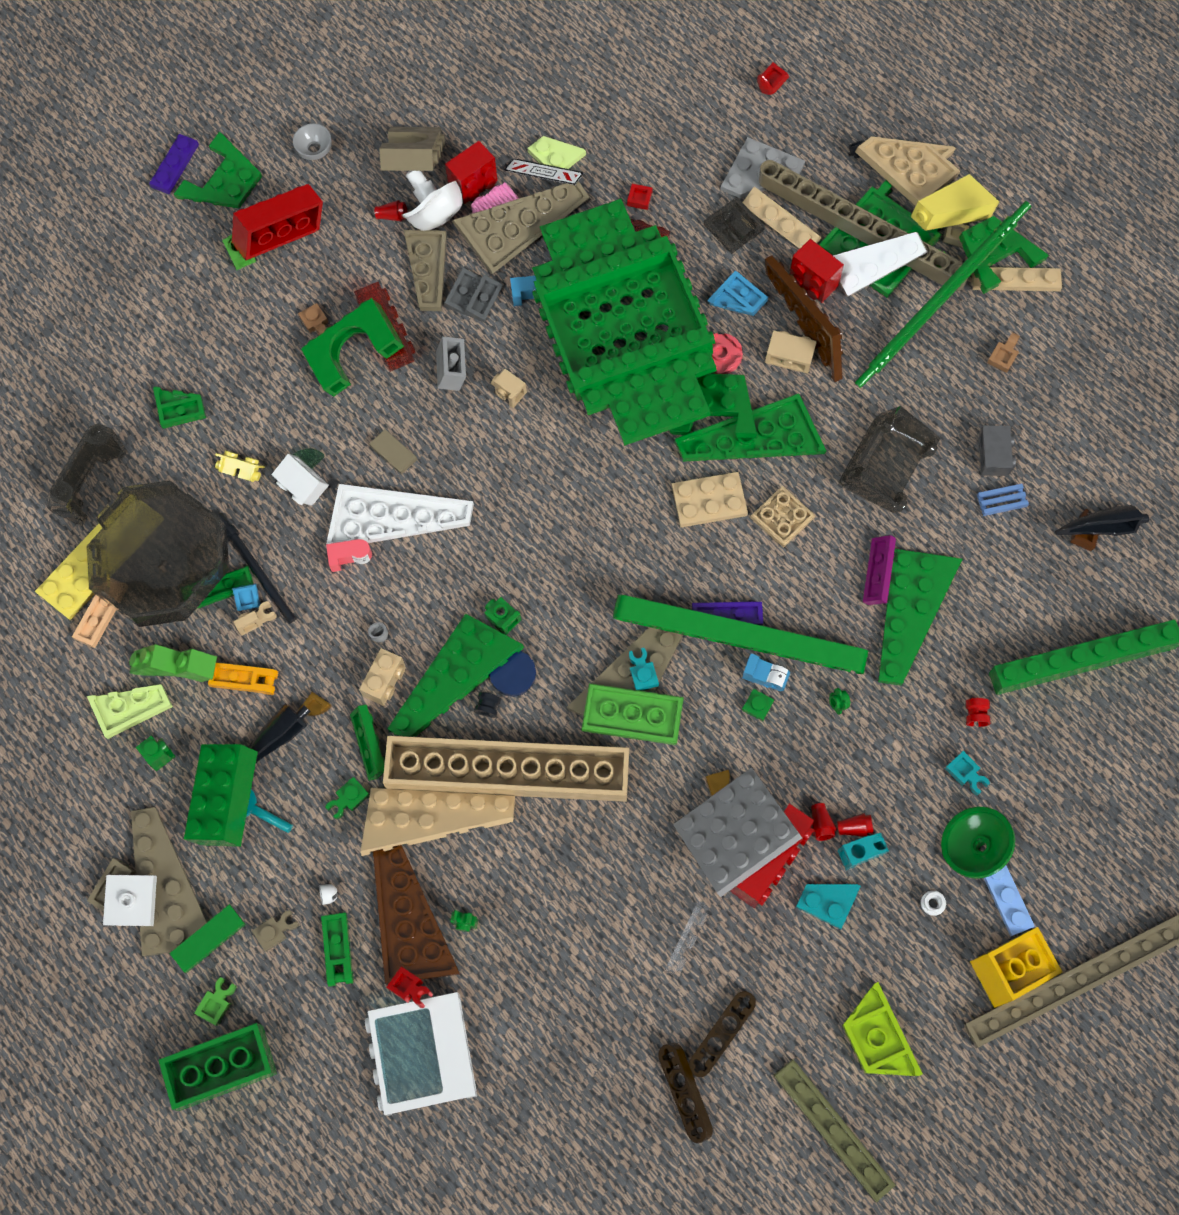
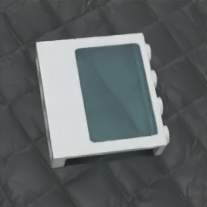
M458 992L420 1000L425 1005L424 1008L418 1007L414 1002H408L368 1011L369 1018H365L367 1033H371L373 1043L369 1044L371 1059L376 1061L377 1069L373 1070L375 1085L380 1086L381 1095L377 1096L379 1111H384V1115L389 1116L393 1113L463 1098L477 1097L462 1005Z

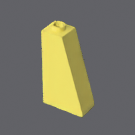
M969 174L919 200L911 218L925 231L985 220L993 215L999 201Z

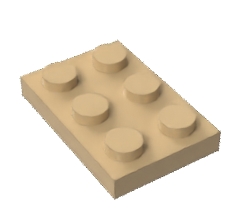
M739 472L672 483L680 528L748 515Z

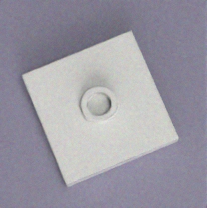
M107 875L103 925L154 926L157 876Z

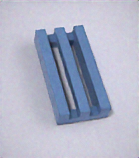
M1023 484L979 492L977 498L983 516L1027 507L1029 503L1025 498L1026 493L1023 492ZM1018 491V493L988 500L983 499ZM1020 499V502L986 509L987 505Z

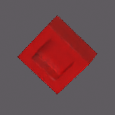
M632 183L627 206L648 210L653 187Z

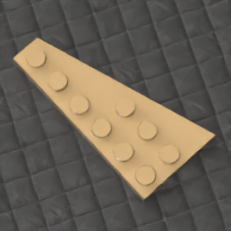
M371 788L361 845V856L369 855L371 851L391 850L393 846L413 845L444 838L446 834L466 833L469 832L468 829L481 826L488 828L513 822L515 796Z

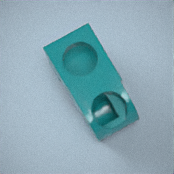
M877 833L844 844L837 851L847 871L888 853L889 849L882 833Z

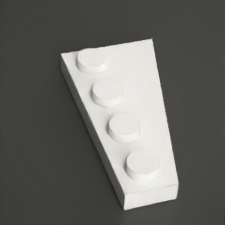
M918 232L837 254L834 257L844 264L840 282L847 296H850L927 253V250Z

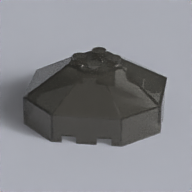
M170 480L123 487L117 493L119 497L111 506L107 504L98 514L97 522L101 525L102 529L87 545L89 590L138 627L185 621L230 570L226 526L220 516L205 508L201 502L188 493L183 492ZM166 561L171 567L167 568V572L164 573L162 569H159V566H163V562Z

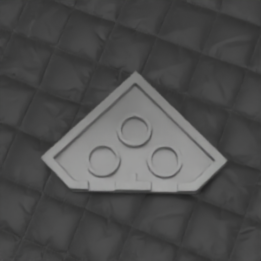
M747 137L720 190L738 198L747 196L754 186L761 192L767 189L763 188L759 183L760 166L764 161L773 160L800 175L805 165V160Z

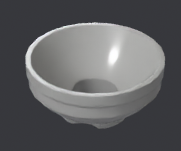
M320 124L304 125L294 134L293 146L298 155L304 159H320L331 149V135L327 128ZM316 143L320 145V149L317 152H310L308 150L309 146Z

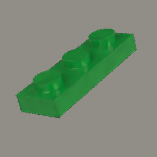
M359 705L350 714L368 781L378 779L384 773L385 759L381 756L379 737L375 734L373 728V716L369 712L367 705Z

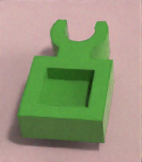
M222 977L216 981L215 993L207 991L194 1013L215 1026L219 1025L231 1003L225 1000L226 997L232 995L236 990V985L231 984L228 990H223L222 985L226 979Z

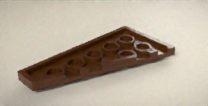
M773 255L765 258L767 276L774 287L777 288L776 290L779 295H784L789 311L796 312L799 318L796 322L804 335L811 340L817 341L815 350L818 349L823 365L825 367L830 366L833 381L841 380V355L843 350L841 348L840 339H842L840 329L832 325L827 314H823L819 310L817 303L807 296L803 287H799L794 276L786 272L781 262H778Z

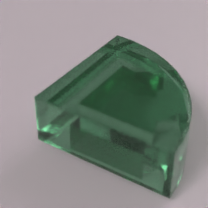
M303 449L293 454L299 457L311 469L325 457L322 452L315 449Z

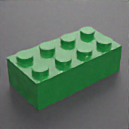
M201 744L184 840L204 846L241 847L257 751L242 744Z
M258 1023L158 1060L171 1108L174 1111H182L277 1075L264 1027Z

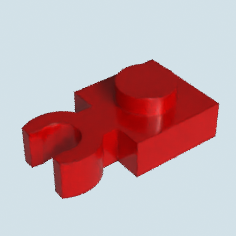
M402 966L386 986L389 991L407 1003L412 998L413 1002L420 1008L425 1007L420 1001L422 995L433 996V993L426 986H421L423 982L420 978Z

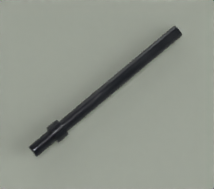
M223 513L217 514L215 519L224 530V536L234 544L288 624L294 622L296 617L239 537V531L234 525L229 523Z

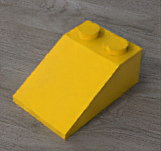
M1038 927L970 961L994 1008L1014 1001L1063 973Z

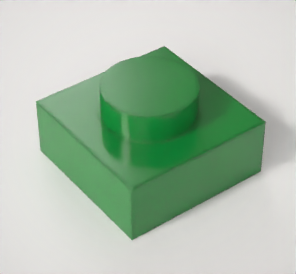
M753 689L742 711L763 722L774 699Z

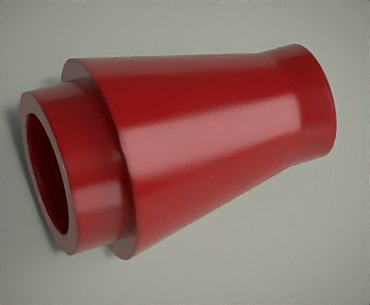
M400 200L375 206L374 210L376 219L402 222V219H406L402 214L408 213L406 203Z
M825 803L812 805V819L814 820L812 835L816 837L817 841H826L834 838L836 827L826 809Z
M862 813L837 821L839 836L866 837L874 834L871 815Z

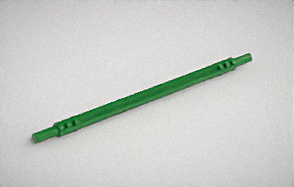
M1024 201L1011 216H1007L868 364L869 368L855 382L858 387L861 388L875 373L878 374L1012 232L1018 225L1017 222L1032 207L1030 203Z

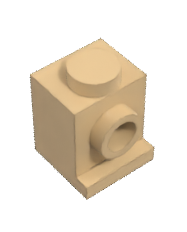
M506 369L501 374H496L492 379L491 385L495 387L496 395L502 400L508 399L509 406L512 408L527 393L526 383Z

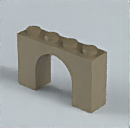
M390 127L388 131L389 143H382L379 148L381 171H433L435 165L439 163L441 152H443V147H445V134H441V127Z

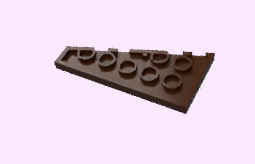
M393 846V849L383 851V849L373 851L385 984H389L401 966L421 980L461 975L403 846Z

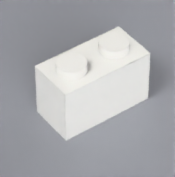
M287 454L272 473V476L278 480L276 484L285 491L289 490L293 494L292 499L300 505L307 504L312 506L329 486L299 457Z

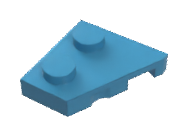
M735 270L707 300V303L711 306L754 316L768 301V297Z

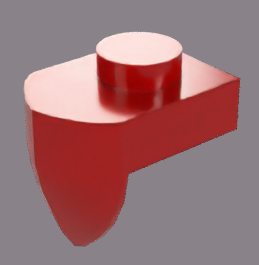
M772 62L762 74L757 76L760 91L767 95L774 94L789 78V75Z

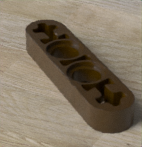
M742 991L735 995L691 1057L689 1066L693 1076L702 1078L710 1073L753 1012L756 1000L751 993ZM739 997L741 999L748 997L750 999L748 1003L751 1007L750 1009L745 1007L741 1011L740 1015H744L743 1020H741L737 1014L729 1010L731 1007L735 1011L740 1005V1002L737 1001ZM725 1017H733L736 1020L737 1026L735 1030L727 1031L723 1028L722 1021ZM716 1037L721 1040L722 1048L720 1051L712 1052L708 1049L707 1043L710 1038ZM703 1048L708 1055L715 1057V1059L711 1062L708 1058L704 1064L707 1068L706 1071L700 1070L697 1073L694 1070L696 1066L693 1062L694 1060L700 1061L703 1058L704 1054L700 1053Z
M675 1042L663 1045L658 1053L659 1061L686 1133L694 1143L707 1141L713 1134L712 1124L684 1050ZM673 1052L674 1057L670 1059L668 1054ZM679 1065V1068L673 1070L674 1066ZM678 1073H681L685 1078L684 1087L677 1083L676 1076ZM687 1098L694 1102L695 1108L693 1112L689 1111L686 1107ZM698 1115L697 1119L692 1120V1117ZM701 1127L703 1132L698 1133L697 1128Z

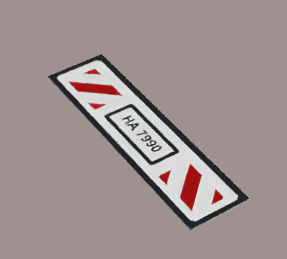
M512 159L503 170L576 185L584 172L521 159Z

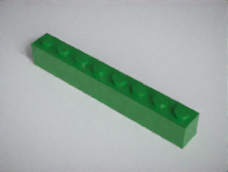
M1174 619L995 665L989 672V676L996 695L1174 650L1179 646V627Z

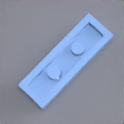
M1007 866L996 874L984 878L1010 937L1035 927Z

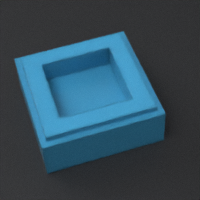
M256 583L233 587L237 611L257 608L261 605Z

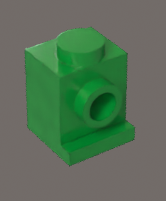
M502 597L497 601L495 599L490 600L485 606V618L505 635L521 621V614ZM501 609L505 611L503 615L497 614V612Z
M152 735L136 747L145 761L156 772L176 757L162 738L157 741Z

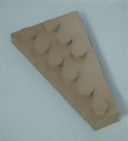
M649 627L591 684L635 690L630 674V668L635 665L629 660V651L633 652L635 658H641V648L646 649L647 659L645 662H653L658 681L660 682L683 635ZM588 687L567 706L568 710L584 717ZM657 687L643 691L654 693Z

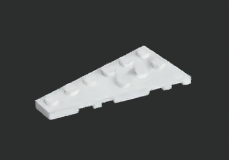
M339 484L326 544L363 539L367 543L470 526L474 503L467 500Z

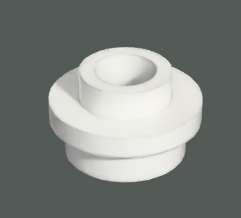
M928 891L921 898V907L926 914L937 916L945 910L946 900L940 892ZM930 899L937 901L936 908L930 907Z

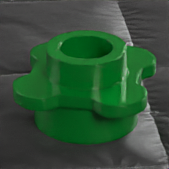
M835 688L834 693L829 694L830 706L838 715L842 714V710L850 707V697L845 690Z

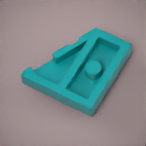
M806 884L795 908L841 930L861 886L858 884Z

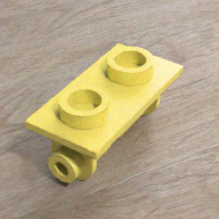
M226 450L224 454L216 453V456L221 457V460H217L215 465L219 472L235 476L238 468L240 469L239 478L251 482L259 481L261 473L258 470L259 468H265V466L258 464L259 460L246 457L245 460L237 458V453Z

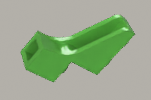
M154 644L134 651L129 661L131 666L130 673L143 676H176L204 682L213 679L217 656L194 649L179 652Z

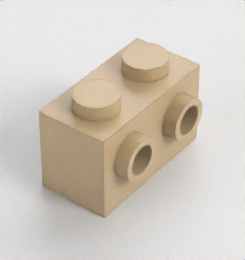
M381 648L359 689L362 696L384 706L386 701L390 700L393 696L397 680H400L405 672L406 667L402 657Z

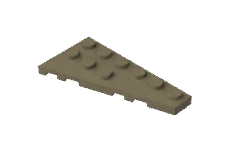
M579 181L576 185L565 183L455 219L452 222L489 273L493 274L542 236L539 226L563 219L590 197Z
M157 808L131 811L136 875L157 876L154 926H140L142 956L147 957L171 953L208 921L204 916Z

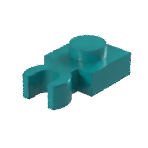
M641 648V658H635L633 652L629 651V660L635 665L630 668V674L635 690L638 691L659 686L653 662H645L647 659L645 648Z
M964 751L945 768L961 786L968 782L972 793L977 796L981 793V790L977 788V782H981L985 787L990 784V781L985 776L977 774L981 768Z

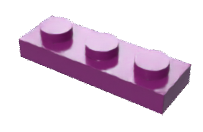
M892 535L872 538L863 603L867 605L887 603L896 538Z

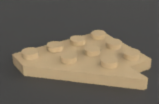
M870 137L859 145L856 153L915 206L919 200L942 189L960 173V170L947 160L956 150L953 146Z

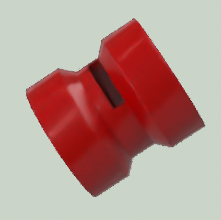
M971 698L965 701V708L968 710V716L966 717L967 726L974 727V722H978V727H985L991 724V719L988 715L990 708L989 699Z

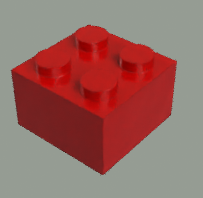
M477 141L445 163L448 184L453 181L457 182L464 204L468 201H474L485 189L493 188L498 181L495 157L480 141Z
M809 239L793 255L789 275L792 274L796 283L807 291L811 299H817L823 303L839 286L844 264L812 239Z

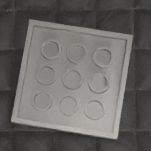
M753 768L747 770L673 824L720 897L802 839L799 832Z

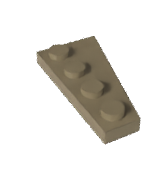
M404 230L420 311H442L447 231Z

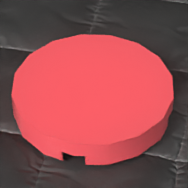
M714 333L715 344H713V354L711 355L717 371L713 373L729 374L736 370L741 363L743 355L742 346L730 334Z

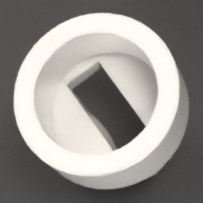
M332 884L319 885L322 905L330 904L337 899L338 894L335 886Z

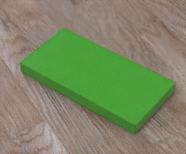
M589 683L582 731L677 745L684 697Z

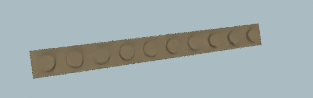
M1179 914L1036 987L1014 1001L1001 1005L964 1024L975 1047L983 1046L1178 945Z

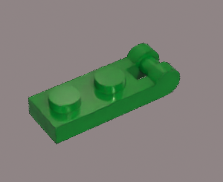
M347 913L321 916L328 987L337 986V983L341 982L352 984L354 983ZM343 965L344 972L335 973V966Z

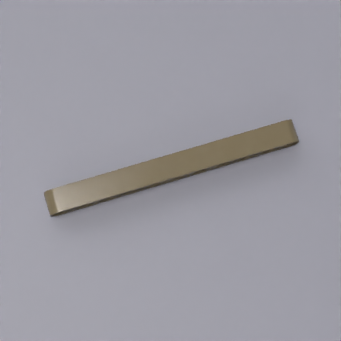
M766 160L760 166L759 183L763 188L868 245L908 234L773 160ZM923 242L927 253L909 262L906 266L944 285L963 263ZM967 279L956 291L962 290L964 288Z

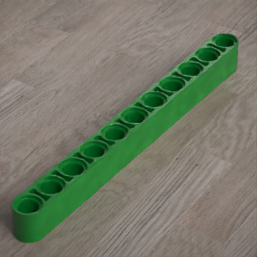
M617 595L612 617L619 621L847 672L855 671L856 674H864L869 652L866 649L627 595Z

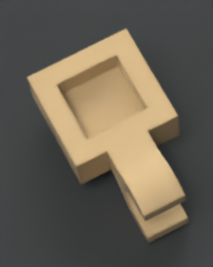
M269 601L263 602L259 606L257 613L255 611L246 612L233 621L241 635L277 617L274 611L265 614V610L272 607Z

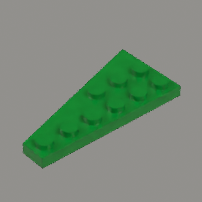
M799 393L752 410L757 438L737 437L735 432L738 417H733L678 437L674 442L683 462L825 454L826 449Z

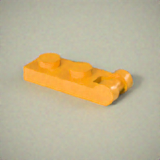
M216 662L213 679L208 681V685L214 688L274 695L275 687L273 685L274 680L278 677V671L268 668ZM259 677L265 678L264 684H258Z

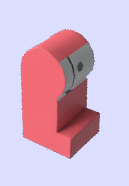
M363 539L326 544L329 567L332 572L341 571L342 564L353 562L365 564L372 558L370 546Z

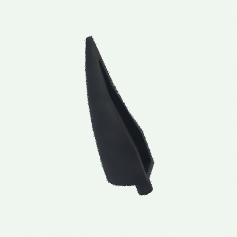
M1133 505L1112 507L1076 519L1057 529L1055 534L1118 536L1137 533L1140 524L1149 522V515L1142 514Z
M285 703L261 729L248 747L258 752L256 763L280 746L291 741L307 726L303 719L311 711L305 705L295 712Z

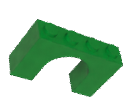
M372 298L362 302L357 309L344 315L339 322L325 329L321 335L310 340L307 345L301 348L321 387L333 397L351 385L339 360L340 350L345 341L351 336L361 333L367 334L376 351L386 359L404 347L382 306Z

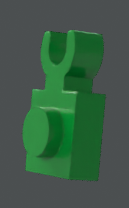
M352 777L335 792L339 799L328 802L325 808L329 811L334 806L338 807V812L333 816L337 820L343 816L346 807L353 811L370 795Z
M454 910L450 922L452 925H456V930L470 932V928L477 929L478 918L473 916L472 913L467 914Z

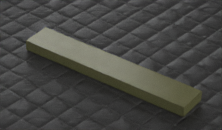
M794 1059L773 1075L876 1203L896 1186Z

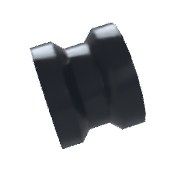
M479 692L477 697L479 702L474 707V712L478 715L496 718L498 713L496 708L500 704L501 698L491 693Z

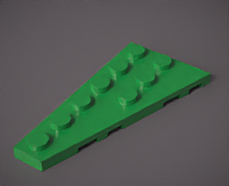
M895 549L886 605L878 682L902 686L963 560L962 558Z
M465 614L387 729L396 736L416 737L430 726L431 721L437 716L447 712L454 702L458 699H463L486 680L493 670L498 666L502 667L508 662L507 659L515 652L519 653L524 648L523 644Z

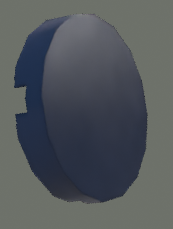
M520 651L519 653L515 652L507 659L508 662L502 667L498 666L489 674L494 688L505 696L515 697L523 695L535 683V664L529 655Z

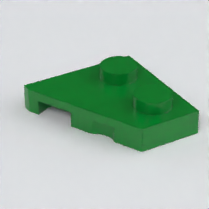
M153 387L160 425L163 429L206 418L201 395L185 394L177 390L170 392L161 390L160 387Z

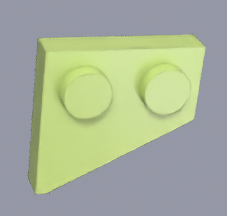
M543 136L528 148V153L541 164L569 169L586 155V150Z

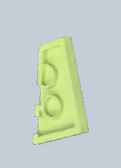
M161 684L135 688L132 691L120 693L116 691L110 692L107 695L87 696L101 730L107 739L173 707Z

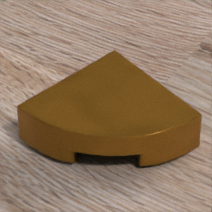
M313 692L302 704V706L305 705L311 711L307 716L323 714L332 706Z
M729 770L705 777L711 797L729 784Z

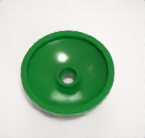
M972 807L958 813L947 824L941 840L942 854L947 864L956 873L974 879L989 877L1003 869L1011 859L1015 848V833L1012 825L1003 814L988 807ZM986 845V849L980 851V847Z

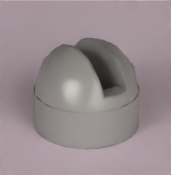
M376 622L369 627L368 634L373 641L381 643L387 639L388 630L383 623Z

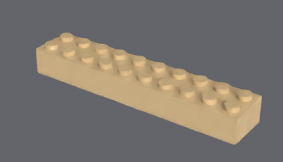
M387 736L383 784L386 789L627 802L629 748Z

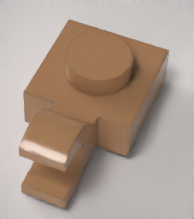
M317 303L298 313L309 333L316 330L317 334L321 335L327 329L325 325L329 322Z
M1012 332L1006 344L999 342L987 363L1007 373L1019 353L1014 350V347L1020 336Z

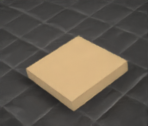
M781 486L750 518L784 548L816 515L787 489Z

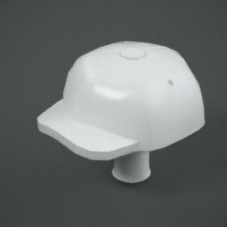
M422 171L407 172L406 177L415 189L413 193L420 202V205L411 212L402 214V216L415 228L421 231L434 229L448 222L460 210L463 204L462 193L456 181L437 190L431 180L427 181Z

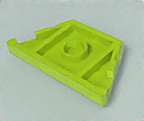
M879 982L873 984L842 1025L864 1073L902 1076L922 1075L923 1073Z

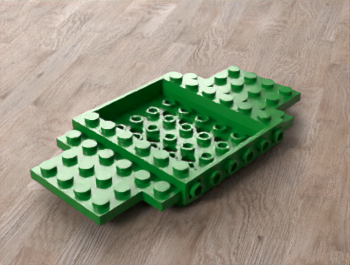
M622 199L539 226L552 261L532 267L536 281H533L535 290L532 291L535 303H540L542 307L538 310L542 321L547 320L548 326H545L549 339L553 338L555 341L552 347L555 356L561 357L562 362H559V366L563 376L567 374L569 378L566 381L569 393H574L577 401H583L588 416L610 408L624 446L711 416L697 378L717 371L711 355L713 354L715 338L712 331L708 332L706 328L708 323L705 314H700L699 300L696 295L693 296L691 293L693 289L689 277H684V265L681 260L678 261L676 258L678 254L675 244H670L667 236L661 237L656 225L635 232ZM646 289L654 292L650 298L642 297L641 293ZM625 296L633 299L629 305L621 304L620 300ZM606 303L612 306L609 312H601L599 309L601 305ZM582 311H589L591 313L590 318L582 320L578 316ZM664 324L668 326V331L662 334L658 333L656 327ZM638 332H645L647 338L643 341H638L635 339V335ZM617 339L626 341V345L622 348H616L613 344ZM597 346H602L605 348V352L602 355H595L592 352L593 349Z

